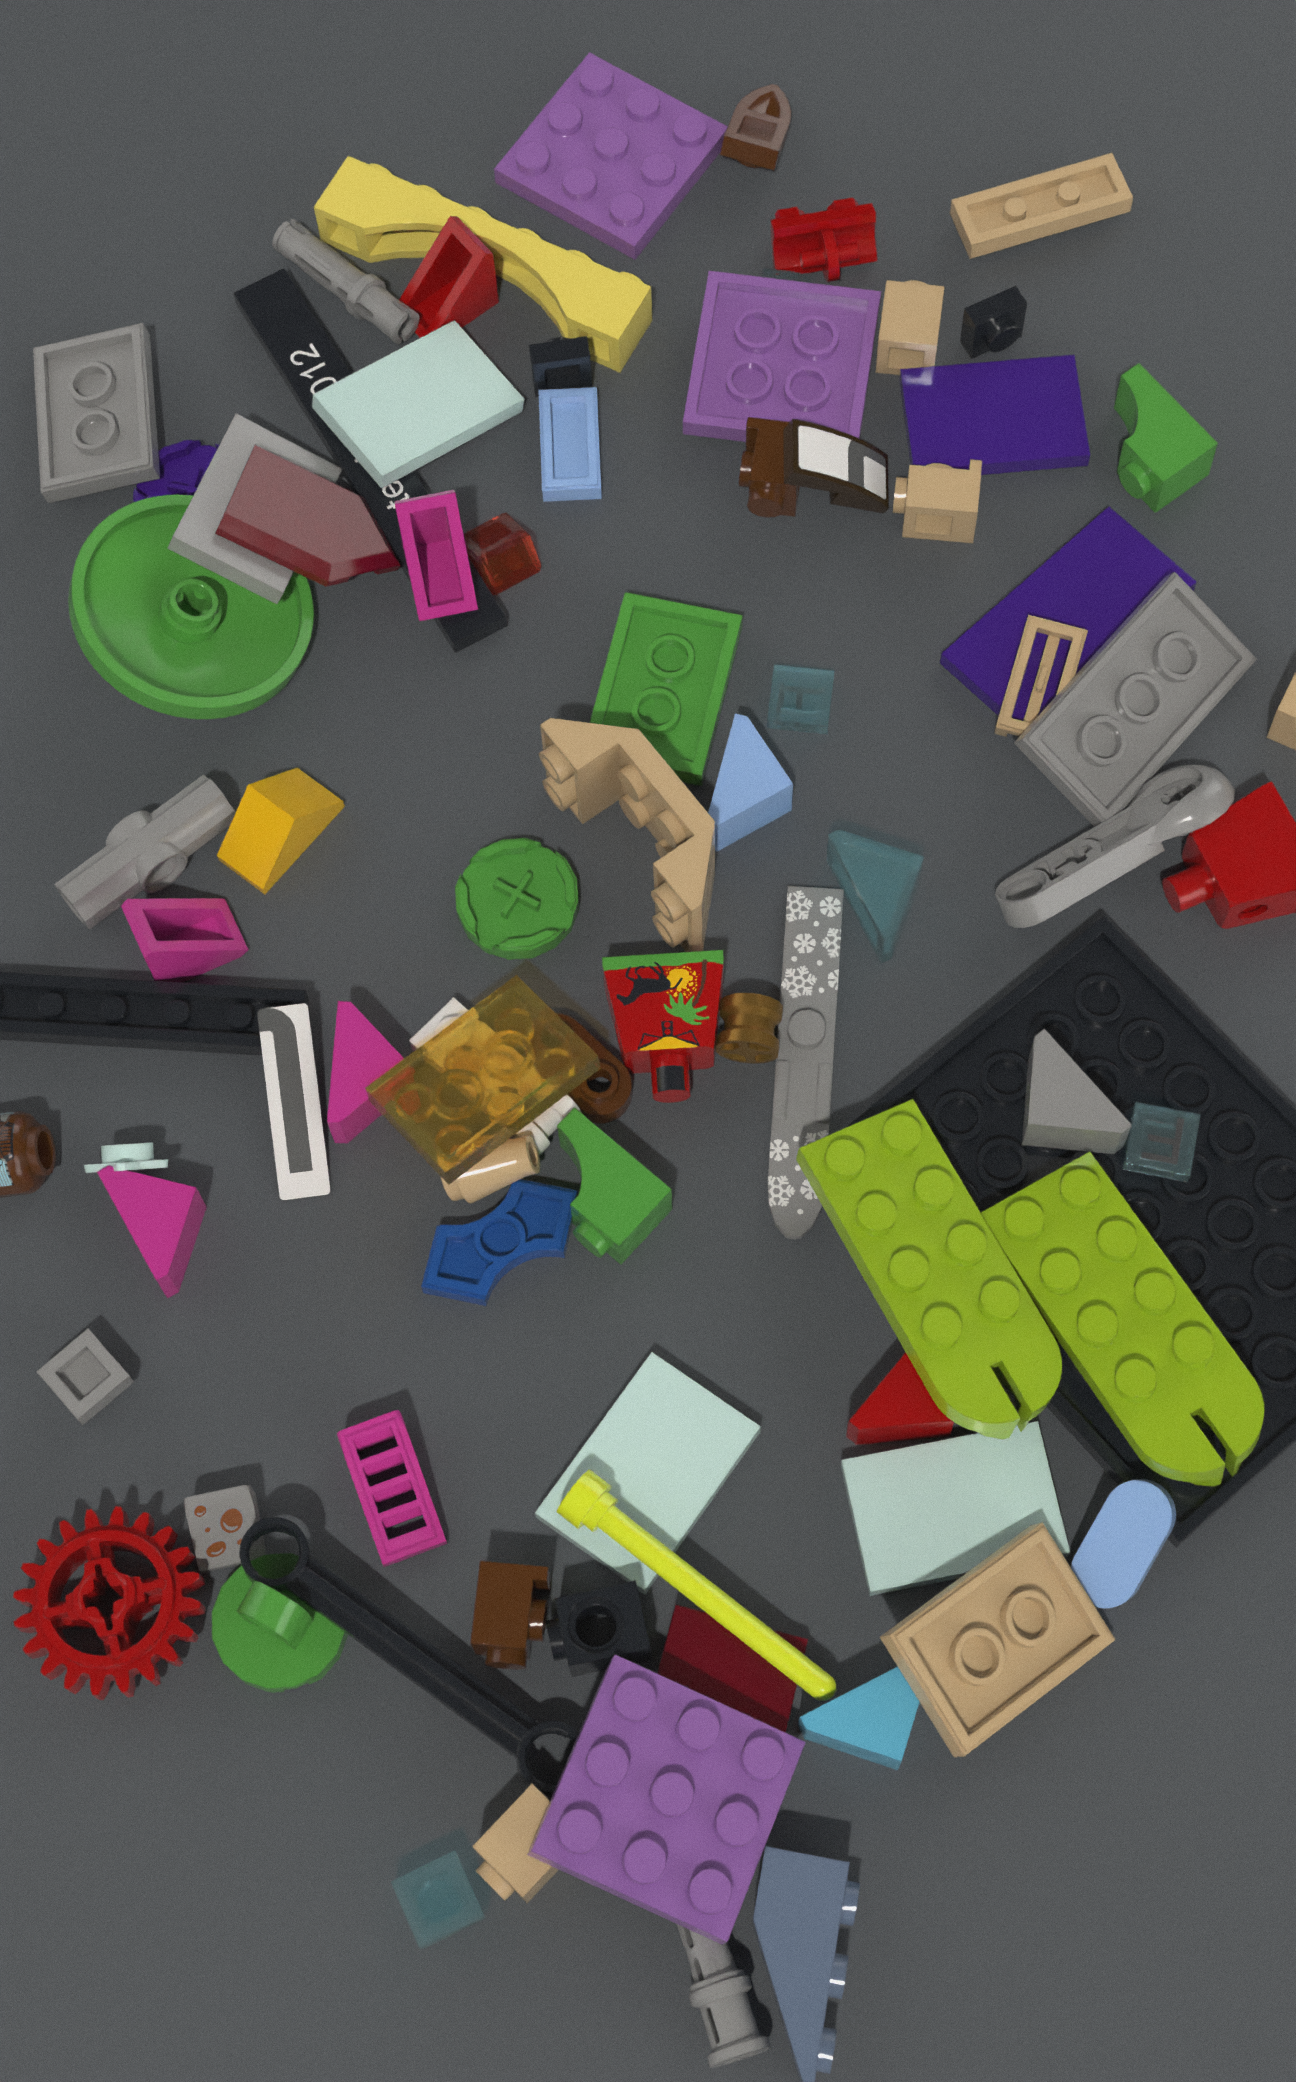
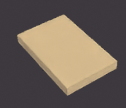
M1043 1522L1029 1526L880 1636L883 1644L953 1757L966 1756L1115 1641L1114 1636Z

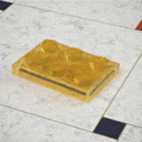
M515 975L367 1086L365 1090L372 1105L450 1185L600 1069L598 1055Z

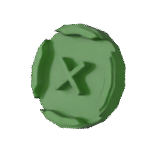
M528 838L502 839L480 849L469 860L470 865L464 870L463 875L461 876L460 874L455 886L457 916L467 937L484 952L507 960L535 958L556 948L571 932L579 912L577 878L567 859L556 850L554 853L550 849L542 847L541 842Z

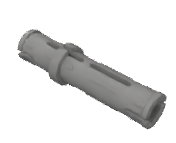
M290 219V223L285 221L277 229L272 240L274 250L292 261L325 289L340 298L345 303L347 312L359 320L366 319L368 322H371L396 344H401L402 340L404 342L407 341L414 334L419 324V314L391 295L386 290L383 280L372 273L365 274L363 271L361 272L350 261L314 236L295 219Z

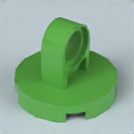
M292 1553L268 1554L252 1560L251 1564L259 1572L258 1575L269 1579H278L287 1576L295 1569L294 1567L298 1562L299 1556ZM242 1566L222 1585L212 1610V1639L222 1662L245 1684L270 1693L284 1692L286 1689H296L306 1683L310 1685L322 1679L340 1659L348 1637L347 1633L290 1591L278 1592L256 1580L252 1583L247 1578Z

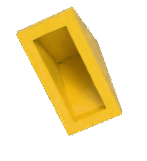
M299 768L248 784L217 853L218 860L265 895L345 807L344 801Z

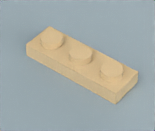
M1109 153L952 199L950 215L971 259L1130 212L1133 196L1113 153Z

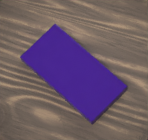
M1108 506L943 651L940 664L999 716L1028 615L1088 630L1077 674L1165 576L1176 572L1193 591L1197 581ZM1038 632L1036 634L1013 712V719L1024 721L1048 635ZM1060 639L1039 714L1056 697L1072 641Z

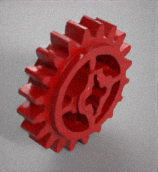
M115 1506L110 1516L109 1524L104 1526L94 1510L88 1509L85 1514L84 1531L79 1533L70 1523L62 1520L59 1522L64 1541L60 1546H55L52 1542L41 1538L37 1541L40 1551L47 1558L46 1562L43 1565L35 1563L22 1564L21 1569L36 1583L33 1588L14 1591V1599L32 1608L30 1613L24 1614L14 1621V1627L23 1633H37L24 1646V1653L32 1659L49 1654L43 1662L40 1673L49 1680H53L67 1670L64 1678V1688L70 1693L76 1695L90 1678L92 1695L98 1700H105L110 1689V1683L115 1680L120 1691L129 1698L134 1696L135 1676L141 1673L149 1682L158 1686L161 1684L160 1673L156 1667L158 1661L163 1659L177 1667L183 1664L181 1656L173 1648V1645L177 1640L197 1642L199 1636L184 1623L186 1617H196L205 1614L206 1607L200 1601L187 1597V1594L201 1588L205 1582L199 1573H182L183 1569L192 1563L195 1556L188 1546L177 1548L170 1552L177 1540L178 1534L169 1525L152 1536L154 1532V1519L147 1512L140 1514L133 1526L129 1527L130 1523L127 1513L121 1506ZM114 1552L134 1553L147 1559L154 1565L158 1576L142 1579L140 1576L130 1577L123 1574L122 1570L116 1565ZM84 1563V1574L81 1582L74 1588L72 1593L66 1595V1600L60 1601L68 1579ZM108 1583L122 1597V1599L113 1602L114 1613L111 1614V1620L97 1608L107 1602L106 1592L109 1591ZM161 1604L158 1616L149 1632L132 1646V1642H135V1631L139 1622L147 1613L154 1610V1605ZM78 1626L80 1629L95 1630L98 1637L104 1642L106 1655H91L74 1649L65 1638L62 1629Z

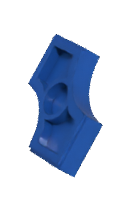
M520 1179L511 1184L505 1199L485 1217L464 1225L437 1226L421 1286L423 1293L487 1306L489 1297L497 1283L516 1266L542 1257L565 1258L573 1225L570 1204L579 1195L578 1191Z

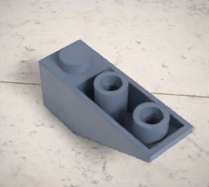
M765 1846L752 1925L800 2082H815L816 2071L830 2074L837 2029L823 2026L828 1997L842 1999L849 1955L835 1953L840 1924L854 1925L860 1883L847 1880L850 1862Z

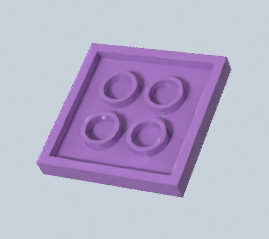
M589 52L494 168L495 183L636 260L721 152L724 134L728 126Z
M709 271L683 416V434L746 442L747 418L752 417L790 422L792 419L802 420L833 428L860 439L880 309L881 291Z
M614 1654L610 1659L527 1855L723 1945L728 1942L805 1742Z

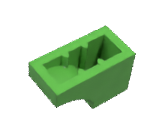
M1140 363L1122 374L1114 409L1124 421L1129 438L1123 443L1117 474L1125 490L1132 497L1142 499L1156 513L1209 475L1218 443Z
M574 1107L557 1125L560 1147L573 1160L582 1179L579 1195L570 1204L572 1221L576 1226L572 1232L576 1239L592 1254L601 1258L605 1253H608L621 1265L673 1209L672 1189Z

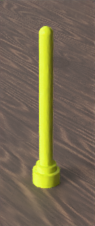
M591 1469L587 1470L577 1480L557 1509L559 1515L577 1529L584 1525L592 1532L598 1528L816 1700L827 1701L835 1695L837 1686L831 1675L615 1506L618 1499L609 1493L612 1487L609 1483Z

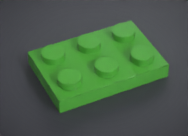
M625 592L590 723L639 729L682 782L702 786L742 630L743 615Z

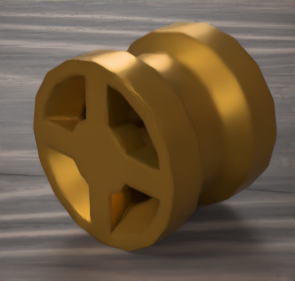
M734 993L723 997L720 1000L719 1016L725 1023L724 1030L716 1038V1052L728 1060L751 1064L766 1063L778 1058L779 1040L774 1036V1028L782 1021L783 1005L772 997L755 993Z

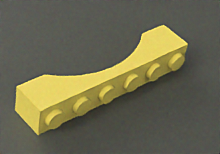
M347 156L314 206L320 240L369 263L396 258H425L450 216H457L493 253L495 274L517 286L538 303L558 327L562 337L571 339L587 336L590 359L619 373L652 322L651 286L644 284L635 275L628 272H616L593 262L580 251L565 250L542 240L539 235L529 229L514 228L492 218L487 212L478 207H466L443 197L439 192L427 185L417 186L396 177L381 165L375 163L366 164Z

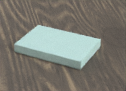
M455 320L313 394L312 408L381 489L523 411L524 398Z
M651 1352L536 1510L535 1516L626 1582L636 1580L637 1589L646 1594L659 1575L599 1528L594 1532L584 1525L577 1529L559 1515L557 1509L566 1494L587 1470L591 1469L612 1486L609 1493L618 1499L615 1506L675 1553L761 1432V1426Z
M1038 1421L1028 1423L1022 1432L1016 1426L1010 1438L1002 1440L976 1433L841 1460L842 1474L869 1596L958 1579L1029 1526L1042 1522L1062 1555L1068 1557L1070 1553Z

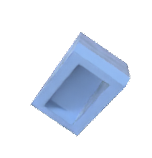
M735 714L708 811L715 821V851L727 847L792 811L793 783L752 722L745 715Z

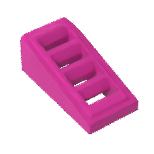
M400 1410L383 1414L339 1431L337 1437L383 1566L387 1567L448 1544ZM396 1439L397 1447L361 1460L359 1452ZM403 1463L405 1464L408 1473L370 1486L368 1476ZM414 1490L416 1500L381 1513L379 1512L377 1503ZM423 1515L426 1526L389 1540L386 1528Z

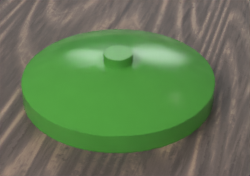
M162 495L133 502L120 508L97 525L87 537L76 559L69 585L68 604L72 629L81 650L93 668L112 687L134 702L159 713L181 718L218 719L235 716L250 711L276 696L295 675L311 639L314 609L307 578L293 572L278 604H275L167 549L193 495Z

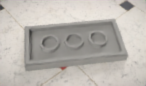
M1173 572L1164 577L1018 737L1014 744L1095 827L1118 814L1127 806L1142 786L1152 778L1257 658L1180 576Z

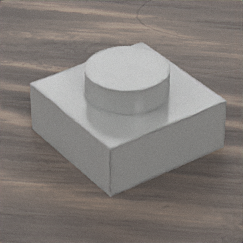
M86 1329L37 1371L39 1376L82 1425L87 1423L134 1383L130 1375L89 1329Z

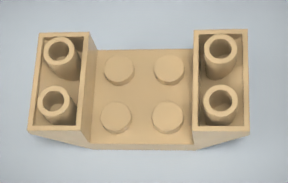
M549 718L540 724L543 751L539 753V757L546 769L547 777L542 783L550 799L561 811L570 808L582 824L619 800V804L626 817L636 828L641 829L643 826H646L658 841L655 846L661 857L653 863L654 890L651 891V896L655 903V915L652 917L653 923L661 937L672 948L680 944L685 952L703 951L715 877L714 819L639 729Z

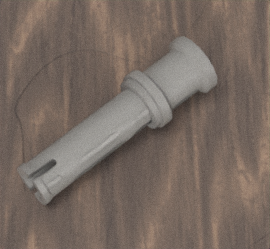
M677 1924L695 1983L689 1987L691 1994L688 1995L691 2007L700 2009L712 2052L706 2057L709 2068L734 2063L769 2050L771 2048L769 2038L759 2034L747 1992L752 1988L750 1977L748 1975L745 1976L744 1970H737L728 1942L721 1945Z

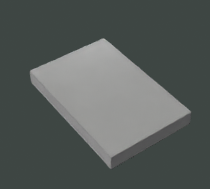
M139 323L33 348L40 489L46 501L53 503L160 479L150 334L145 325Z
M236 413L167 549L278 604L294 571L215 534L250 453L256 444L336 483L342 468Z

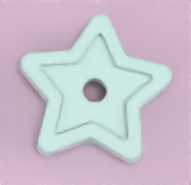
M153 1142L101 1146L102 1163L84 1165L86 1173L98 1172L107 1166H112L114 1171L167 1168L169 1159L154 1160Z

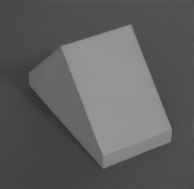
M1043 1029L1034 1036L1028 1058L1022 1145L1115 1154L1124 1147L1132 1124L1052 1036Z

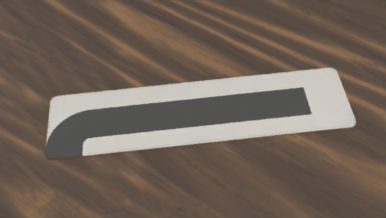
M302 1003L260 1009L257 1015L279 1197L282 1200L327 1195L330 1193V1182L308 1006Z

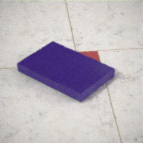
M1075 354L900 369L899 383L910 465L926 466L932 463L949 465L954 469L969 470L970 459L982 460L981 475L1088 466L1090 449Z

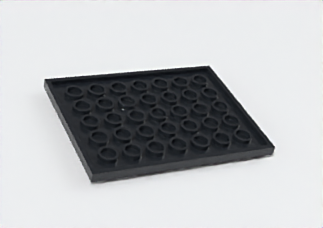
M1103 916L847 1127L913 1099L981 1213L1088 1153L1087 1151L1022 1145L1028 1058L1034 1036L1043 1029L1052 1036L1132 1124L1124 1147L1115 1154L1091 1153L1257 1382L1264 1402V1420L1256 1446L1248 1457L1241 1462L1237 1473L1233 1477L1226 1467L1224 1468L1222 1482L1219 1485H1194L1190 1482L1176 1481L1164 1477L1150 1469L1137 1456L1055 1336L1054 1338L1059 1346L1062 1358V1374L1058 1388L1046 1407L1118 1485L1134 1479H1147L1160 1484L1167 1490L1173 1499L1176 1509L1175 1524L1167 1539L1177 1548L1296 1442V1110ZM1178 1118L1184 1119L1177 1165L1141 1158L1142 1152L1172 1157L1173 1145L1147 1140L1148 1134L1175 1139ZM1197 1424L1223 1462H1225L1226 1449L1216 1434L1209 1429L1201 1428Z

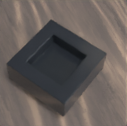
M1013 286L964 308L960 343L971 359L989 351L1000 352L1005 350L1018 338L1022 337L1027 302L1017 286Z
M587 336L571 339L556 337L544 343L529 345L535 398L539 397V390L592 387L591 359Z

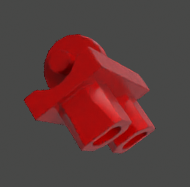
M851 197L834 200L827 207L826 211L805 214L798 207L777 210L775 219L770 220L773 270L776 278L823 271L826 282L839 280L841 267L877 262L875 242L876 212L873 204L859 205Z

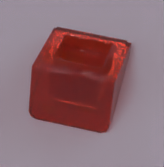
M502 513L463 534L467 555L492 595H498L541 570V563L530 534L507 513Z

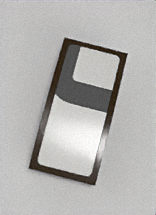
M792 419L783 430L784 484L830 492V504L883 514L889 509L887 454L857 437L833 428L797 419Z

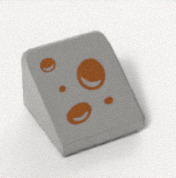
M241 1485L184 1498L185 1513L199 1572L206 1573L242 1565L239 1554L242 1538L253 1524L260 1521L257 1497L251 1486ZM263 1536L253 1543L249 1552L250 1561L266 1555Z

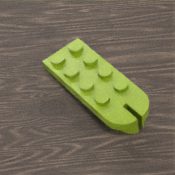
M913 1099L800 1147L796 1161L936 1406L954 1423L986 1437L1001 1440L1010 1438L1016 1426L1022 1432L1029 1421L1045 1409L1058 1388L1062 1374L1060 1349L1052 1332ZM1002 1385L1007 1387L1014 1394L1017 1402V1411L1014 1408L1009 1397L1007 1396Z
M1088 1152L981 1212L1047 1326L1141 1461L1164 1477L1176 1481L1190 1482L1194 1485L1216 1486L1221 1484L1225 1467L1233 1477L1237 1473L1241 1462L1248 1457L1256 1446L1264 1420V1402L1261 1390L1254 1377L1092 1153ZM1197 1424L1201 1428L1209 1429L1216 1434L1226 1449L1225 1462H1223Z

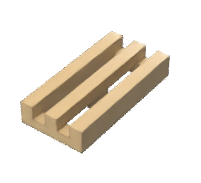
M1028 615L997 720L995 734L1007 737V733L1020 736L1038 717L1060 639L1069 640L1072 643L1056 696L1076 675L1088 630ZM1038 632L1048 635L1024 721L1013 719L1012 716Z

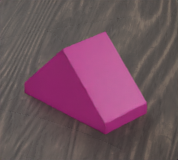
M455 490L394 501L419 621L478 610Z
M225 898L127 899L121 905L155 981L183 983L236 960L249 950Z
M338 1001L327 1124L335 1143L348 1144L416 1085L410 1064L351 1002Z
M112 1166L101 1169L97 1173L157 1283L167 1298L175 1295L180 1291L207 1208L199 1191L193 1186L128 1170L114 1171Z

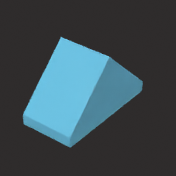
M896 1667L800 1716L798 1727L806 1740L898 1770L903 1759L919 1700L900 1669Z

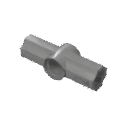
M203 774L152 813L140 810L123 818L108 834L106 846L56 882L54 886L75 916L90 930L119 909L127 899H132L141 891L146 893L160 891L174 882L184 871L188 863L187 857L228 828L236 812L217 785Z

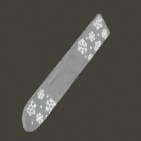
M788 886L780 993V1003L783 1005L782 1021L778 1024L777 1039L779 1040V1052L775 1067L768 1170V1201L775 1226L789 1239H801L813 1228L822 1209V1204L796 1161V1156L800 1147L829 1135L844 889Z

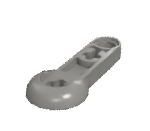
M1183 765L1157 774L1142 786L1128 808L1001 882L996 888L995 897L1005 922L1014 928H1026L1044 922L1165 851L1162 841L1186 836L1195 830L1211 824L1223 815L1234 801L1235 789L1231 782L1219 770L1205 765Z

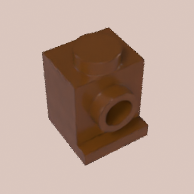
M748 417L746 424V451H743L739 475V487L749 488L747 508L751 513L760 517L771 518L779 515L795 517L800 486L784 484L783 430L789 422Z
M480 1561L470 1644L476 1655L486 1656L485 1665L509 1670L526 1669L527 1659L530 1660L531 1642L544 1641L547 1600L536 1599L537 1592L550 1593L552 1579L548 1567Z

